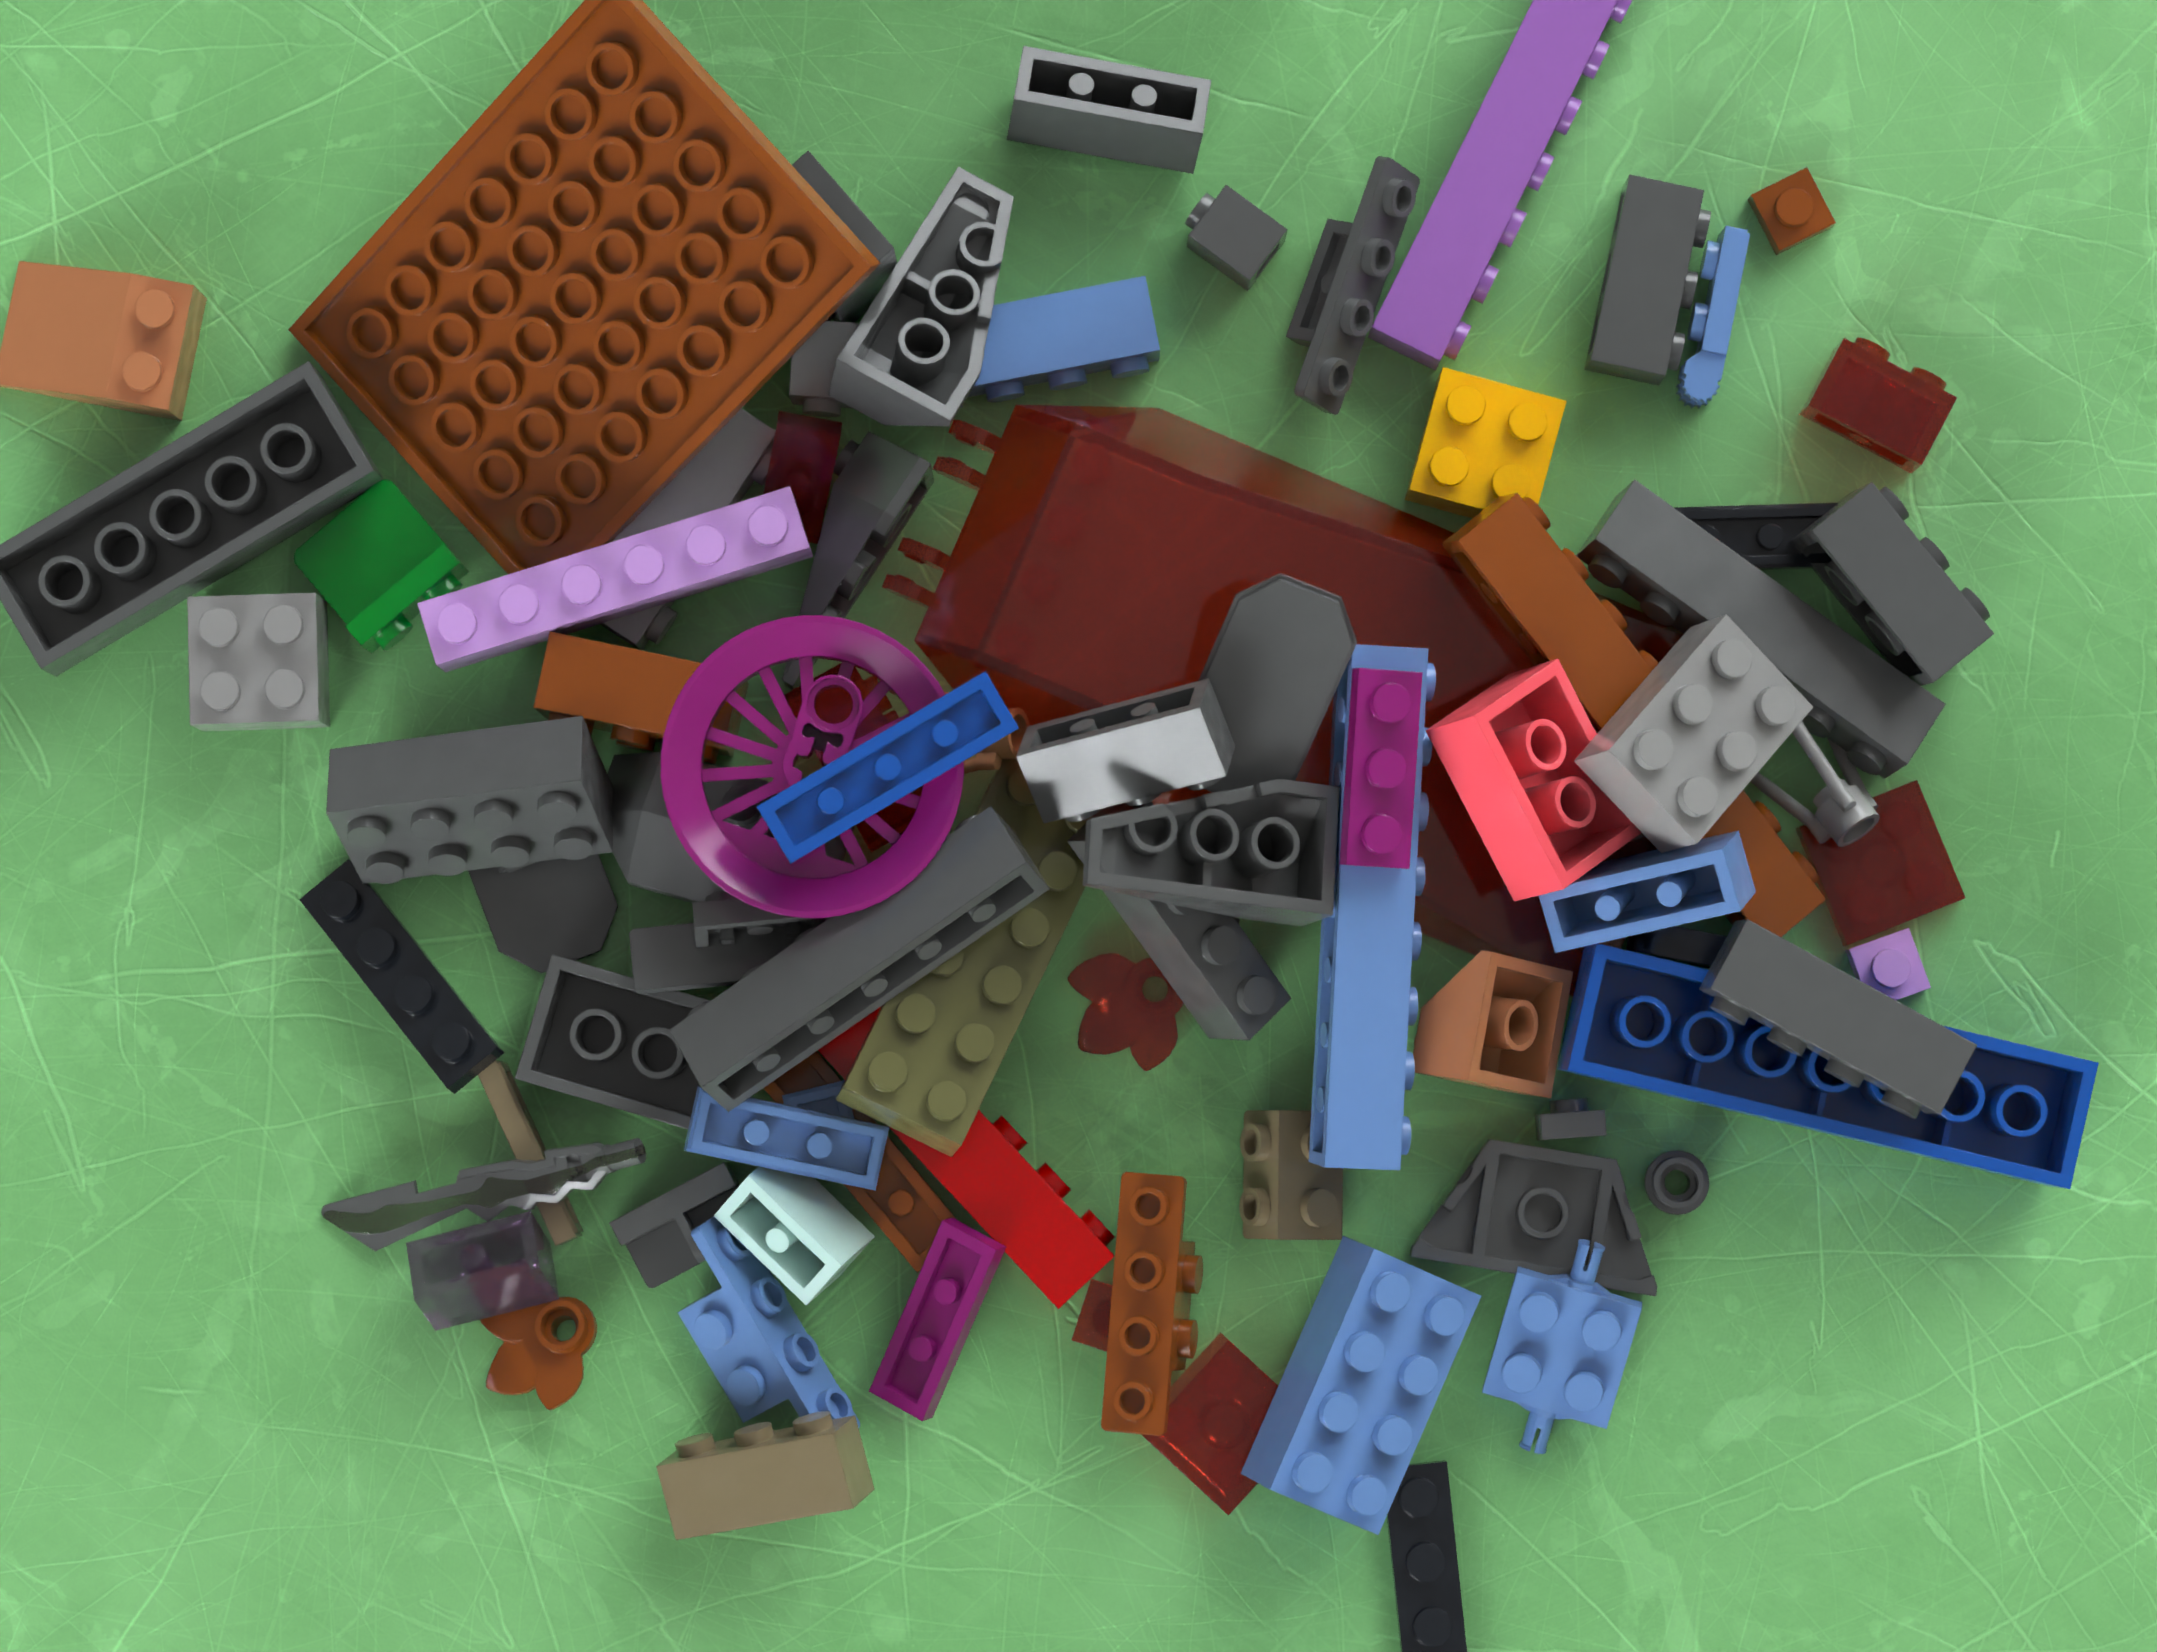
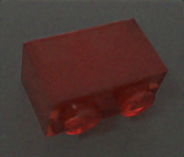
M1857 337L1854 343L1843 338L1834 348L1800 415L1909 473H1913L1923 464L1957 397L1944 391L1947 385L1946 382L1935 374L1918 367H1913L1911 372H1908L1889 362L1890 353L1880 345Z

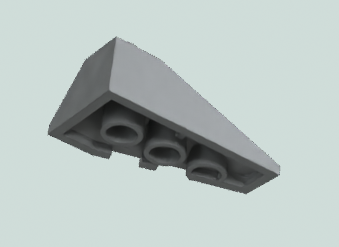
M960 167L956 169L837 357L829 396L883 425L950 426L981 373L1014 196Z
M869 431L860 444L851 439L832 467L831 472L839 477L833 484L799 616L823 615L845 619L934 483L931 463ZM812 659L813 666L818 659ZM799 660L786 662L782 677L785 686L794 692H797L801 686Z
M1275 779L1248 787L1218 791L1196 798L1167 804L1161 803L1091 818L1086 821L1083 886L1247 920L1303 927L1333 915L1340 787Z

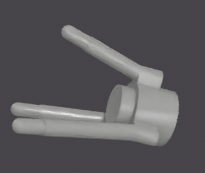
M1801 721L1792 733L1827 785L1813 799V803L1818 808L1815 815L1759 772L1750 782L1807 826L1820 844L1832 837L1839 847L1850 845L1866 835L1878 823L1880 818L1876 812L1878 804L1866 790L1855 765L1848 759V752L1828 739L1833 754L1845 777L1844 780L1838 777Z

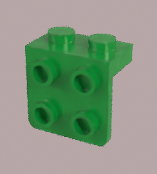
M382 479L372 485L297 548L294 553L296 566L345 622V627L351 635L371 654L379 647L384 651L388 650L412 630L413 625L410 621L420 613L417 603L460 590L462 584L459 580L469 572L398 487L387 479Z

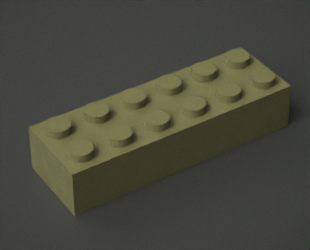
M1017 759L1002 760L1001 767L995 771L974 816L992 806L1015 832L1050 889L882 1005L835 1099L950 1157L961 1147L1086 887L1083 886L1084 864L1067 840L1093 816L1077 822H1069L1066 818L1043 823Z

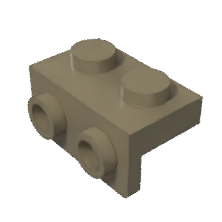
M1247 1110L1244 1113V1128L1240 1136V1149L1244 1157L1243 1193L1239 1203L1244 1238L1342 1240L1343 1168H1324L1308 1162L1311 1111Z

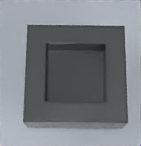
M1588 1098L1549 1101L1550 1114L1535 1115L1536 1140L1607 1136L1605 1110L1589 1111Z

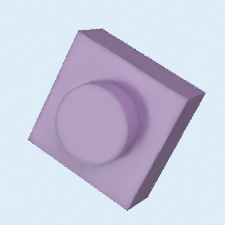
M1909 928L1845 950L1855 978L1894 1000L1931 988Z

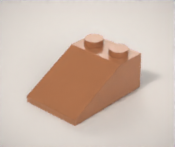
M19 261L0 350V387L182 421L207 298L194 285L133 273Z

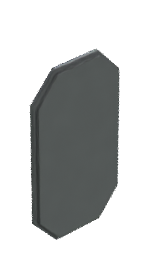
M1279 573L1236 593L1198 679L1200 681L1209 678L1236 745L1227 776L1222 777L1214 785L1204 788L1205 790L1210 792L1229 791L1275 779L1296 780L1357 644V639L1341 596L1283 573Z
M599 854L589 855L580 860L556 859L526 863L517 868L493 867L468 871L499 952L540 973L547 972L552 954L576 961L602 950L618 904Z

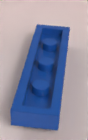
M985 671L756 807L791 864L1019 729Z

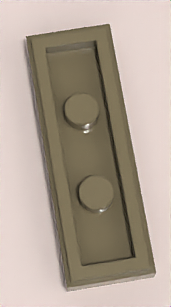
M495 1060L479 1073L478 1077L515 1158L535 1161L545 1159V1145L508 1064ZM557 1172L526 1180L531 1192L539 1190L557 1193L563 1186ZM568 1196L560 1203L539 1202L537 1204L555 1246L563 1245L582 1236L581 1232H583V1229Z

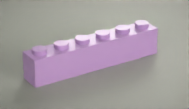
M788 486L417 603L435 663L444 672H449L548 641L550 631L567 635L812 558L813 554L791 487Z

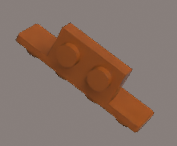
M1125 1172L1121 1176L1101 1427L1105 1431L1153 1436L1164 1435L1167 1432L1172 1371L1185 1370L1186 1358L1193 1359L1196 1353L1198 1324L1196 1320H1190L1189 1317L1191 1294H1198L1202 1285L1203 1259L1202 1256L1195 1255L1196 1242L1182 1241L1187 1180L1182 1176Z

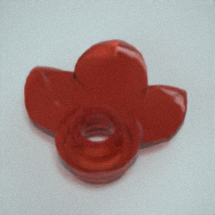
M1101 954L1084 961L1068 976L1070 985L1092 1002L1087 1008L1079 1028L1078 1047L1081 1051L1106 1055L1120 1052L1130 1047L1133 1057L1144 1071L1153 1069L1171 1054L1178 1039L1175 1014L1184 1003L1151 958L1143 959L1135 964L1119 954ZM1158 977L1166 983L1168 992L1163 1000L1152 1002L1145 998L1142 987L1149 978Z

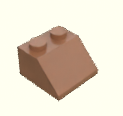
M1481 950L1421 1008L1418 1029L1414 1040L1415 1073L1492 1090L1551 1098L1573 972Z

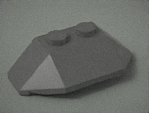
M661 752L614 755L607 773L613 786V854L628 884L690 903L705 901V897L709 894L725 891L695 864L675 833L663 798ZM703 763V769L719 768ZM755 778L704 782L710 809L713 811L769 782ZM778 793L722 821L751 830L762 817L756 806ZM768 829L764 835L774 838L770 829ZM840 835L825 843L827 856L844 860L847 849Z

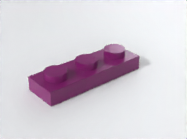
M1352 668L1339 862L1341 865L1410 869L1423 672Z
M953 1217L942 1220L869 1392L921 1421L933 1418L1006 1246Z

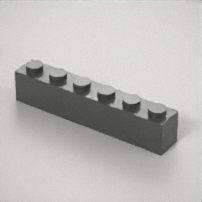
M1636 480L1632 481L1613 499L1576 555L1588 565L1589 572L1599 582L1611 588L1622 589L1640 602L1642 611L1649 618L1662 625H1672L1683 634L1691 626L1727 614L1813 706L1812 710L1802 720L1809 733L1821 738L1827 737L1848 752L1847 757L1853 765L1868 774L1880 775L1885 779L1906 766L1946 705Z
M990 806L980 814L963 820L955 828L954 832L946 837L940 850L928 866L899 892L864 910L830 917L819 926L802 932L792 945L766 963L749 969L741 977L740 981L711 1001L701 1003L693 1008L687 1018L669 1029L701 1088L729 1112L1047 892L1050 888L1015 832Z

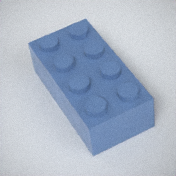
M1343 1236L1241 1474L1274 1492L1379 1535L1481 1296L1377 1249Z

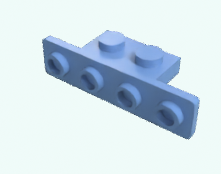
M714 1216L691 1231V1236L721 1287L692 1302L677 1313L742 1422L744 1423L789 1399L799 1417L820 1411H830L832 1419L855 1415L859 1428L860 1421L853 1411L850 1399L838 1386L820 1356L816 1342L807 1334L789 1304L783 1287L774 1279L770 1270Z

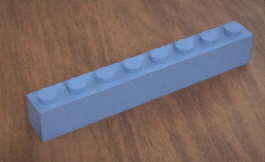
M1356 644L1333 696L1329 785L1340 787L1333 915L1321 919L1308 1162L1324 1168L1401 1170V1155H1407L1411 1145L1410 1119L1408 1116L1403 1115L1405 1090H1411L1415 1076L1414 1056L1412 1052L1407 1051L1408 1025L1413 1026L1418 1015V993L1415 987H1410L1412 961L1418 960L1422 946L1421 926L1419 922H1414L1415 896H1421L1425 885V863L1422 857H1417L1419 831L1425 830L1429 816L1428 796L1425 792H1421L1422 766H1428L1432 755V742L1426 733V730L1429 728L1424 727L1426 701L1430 702L1433 699L1436 686L1435 666L1433 663H1428V648ZM1352 668L1423 672L1410 869L1339 864Z

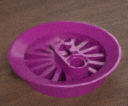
M801 615L762 623L738 634L712 652L697 667L678 695L667 721L661 750V784L668 816L677 837L695 864L715 884L739 900L767 912L798 918H827L861 911L884 901L912 882L928 866L940 850L950 832L958 811L964 779V761L924 784L921 797L909 793L896 801V803L916 809L912 820L902 835L896 832L876 813L864 820L892 845L884 854L869 864L851 828L840 834V837L854 864L827 856L825 844L790 864L776 839L764 835L769 828L763 817L759 819L751 830L722 820L778 792L780 793L804 779L802 771L795 768L799 757L809 759L814 750L824 752L823 763L827 765L946 694L929 669L910 650L883 632L859 622L823 615ZM812 659L842 662L838 675L830 674L823 676L814 682ZM799 660L802 705L797 720L771 667L778 664ZM854 666L880 680L864 700L860 690L850 680ZM757 674L760 675L789 733L787 736L736 693L744 683ZM830 688L843 689L848 692L853 700V708L849 717L843 722L836 724L826 723L821 720L815 710L816 700L819 695ZM891 689L902 701L909 713L854 740L858 726ZM728 702L777 745V748L713 728L712 725L721 708ZM707 740L771 760L772 764L703 769ZM773 778V781L711 811L704 782Z

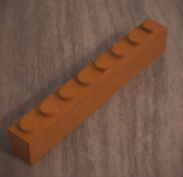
M1518 493L1500 496L1445 540L1442 546L1534 666L1559 659L1592 726L1598 734L1658 665V662L1647 651H1637L1624 634V631L1628 629V625L1619 610L1606 599L1599 601L1585 581L1589 578L1586 567L1571 550L1567 548L1561 550L1546 531L1551 526L1550 521L1538 504L1529 497L1522 499ZM1743 790L1702 839L1739 830L1756 893L1741 911L1726 914L1725 916L1732 926L1735 920L1749 919L1782 937L1822 904L1826 898L1815 885L1819 881V876L1812 864L1799 852L1793 851L1791 853L1777 835L1781 831V826L1774 814L1763 803L1759 801L1753 803Z

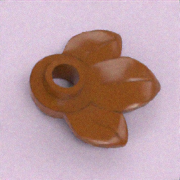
M520 1292L503 1297L482 1311L479 1315L481 1323L488 1331L504 1342L498 1349L488 1372L486 1387L490 1391L504 1395H520L536 1389L542 1404L550 1411L563 1405L576 1394L584 1378L583 1355L592 1347L597 1334L596 1318L586 1304L573 1297H558L546 1303L530 1293ZM566 1320H574L576 1324L574 1335L566 1341L558 1340L557 1329L559 1325Z

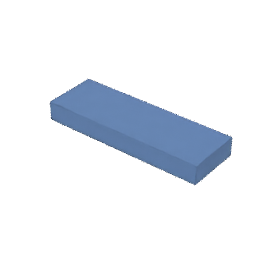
M698 1086L684 1150L876 1191L889 1127L753 1097L748 1098L728 1112Z

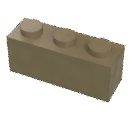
M820 1411L795 1419L792 1422L793 1427L773 1430L771 1422H761L736 1430L733 1433L734 1438L714 1441L712 1433H702L676 1442V1451L656 1466L676 1540L848 1510L856 1507L875 1489L855 1415L832 1419L830 1411Z

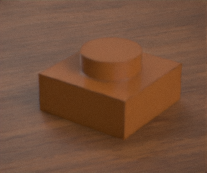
M1807 167L1750 195L1748 198V202L1776 255L1832 228L1836 223Z

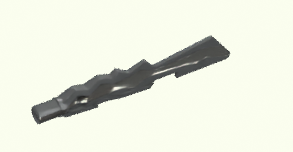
M639 1138L612 1145L594 1142L547 1149L544 1151L545 1159L538 1161L511 1159L459 1170L456 1183L418 1193L417 1183L414 1180L326 1204L323 1206L321 1213L326 1220L372 1250L377 1251L466 1208L489 1222L510 1205L532 1211L539 1202L560 1203L574 1189L593 1190L598 1187L609 1173L644 1163L646 1151Z

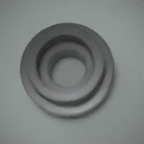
M1679 1150L1668 1151L1660 1154L1650 1163L1645 1173L1644 1187L1649 1200L1659 1210L1668 1214H1686L1698 1208L1705 1200L1709 1190V1176L1704 1164L1693 1154ZM1673 1170L1681 1171L1687 1178V1187L1679 1195L1669 1193L1664 1183L1667 1174Z

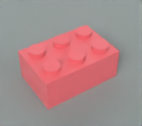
M1559 659L1506 675L1426 730L1514 902L1565 889L1641 834V831L1574 762L1597 733Z

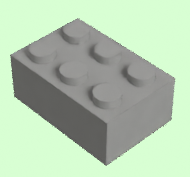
M1725 614L1691 626L1584 748L1574 762L1661 853L1698 844L1812 710L1813 706L1731 618Z

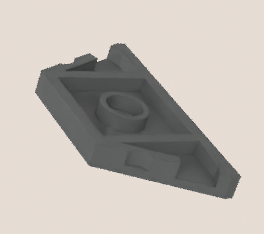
M1487 1139L1410 1249V1257L1514 1274H1516L1517 1267L1519 1266L1547 1275H1570L1578 1247V1240L1587 1239L1590 1240V1247L1584 1265H1588L1594 1242L1605 1246L1595 1282L1607 1289L1656 1296L1657 1284L1647 1262L1640 1240L1642 1237L1635 1215L1631 1211L1625 1193L1626 1187L1616 1159Z

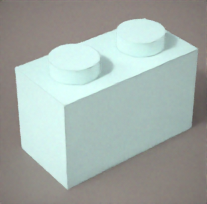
M758 1167L750 1173L714 1215L732 1235L806 1306L839 1278L875 1237L815 1178L764 1167Z

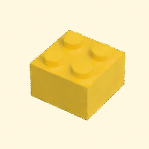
M1443 367L1436 382L1404 500L1469 518H1474L1498 497L1518 493L1522 499L1529 497L1539 504L1566 400Z

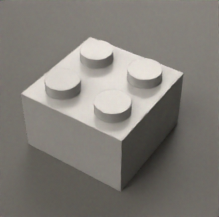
M316 592L187 597L191 726L201 731L330 727L327 601Z

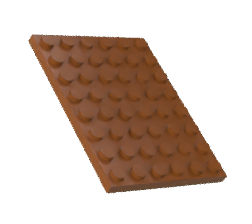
M584 0L288 330L507 574H512L613 542L615 537L635 520L881 263L643 0Z

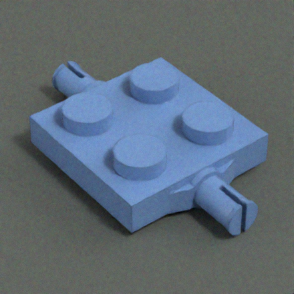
M1587 1239L1578 1240V1247L1570 1275H1547L1523 1267H1517L1482 1389V1393L1516 1402L1527 1411H1530L1519 1446L1530 1451L1536 1429L1540 1428L1534 1453L1545 1454L1547 1451L1546 1447L1554 1419H1574L1607 1429L1642 1310V1302L1610 1293L1599 1283L1595 1282L1605 1246L1594 1242L1588 1265H1584L1590 1247V1240Z

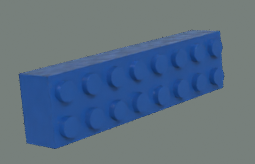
M1599 943L1584 946L1557 1070L2050 1187L2071 1188L2098 1062L1944 1026L1977 1044V1047L1942 1113L1928 1114L1920 1111L1917 1118L1913 1119L1884 1104L1881 1099L1886 1091L1863 1079L1860 1087L1857 1088L1826 1072L1824 1068L1828 1059L1806 1048L1801 1057L1772 1043L1767 1039L1771 1028L1749 1017L1745 1025H1741L1711 1009L1710 1005L1714 997L1699 989L1709 971L1708 969Z

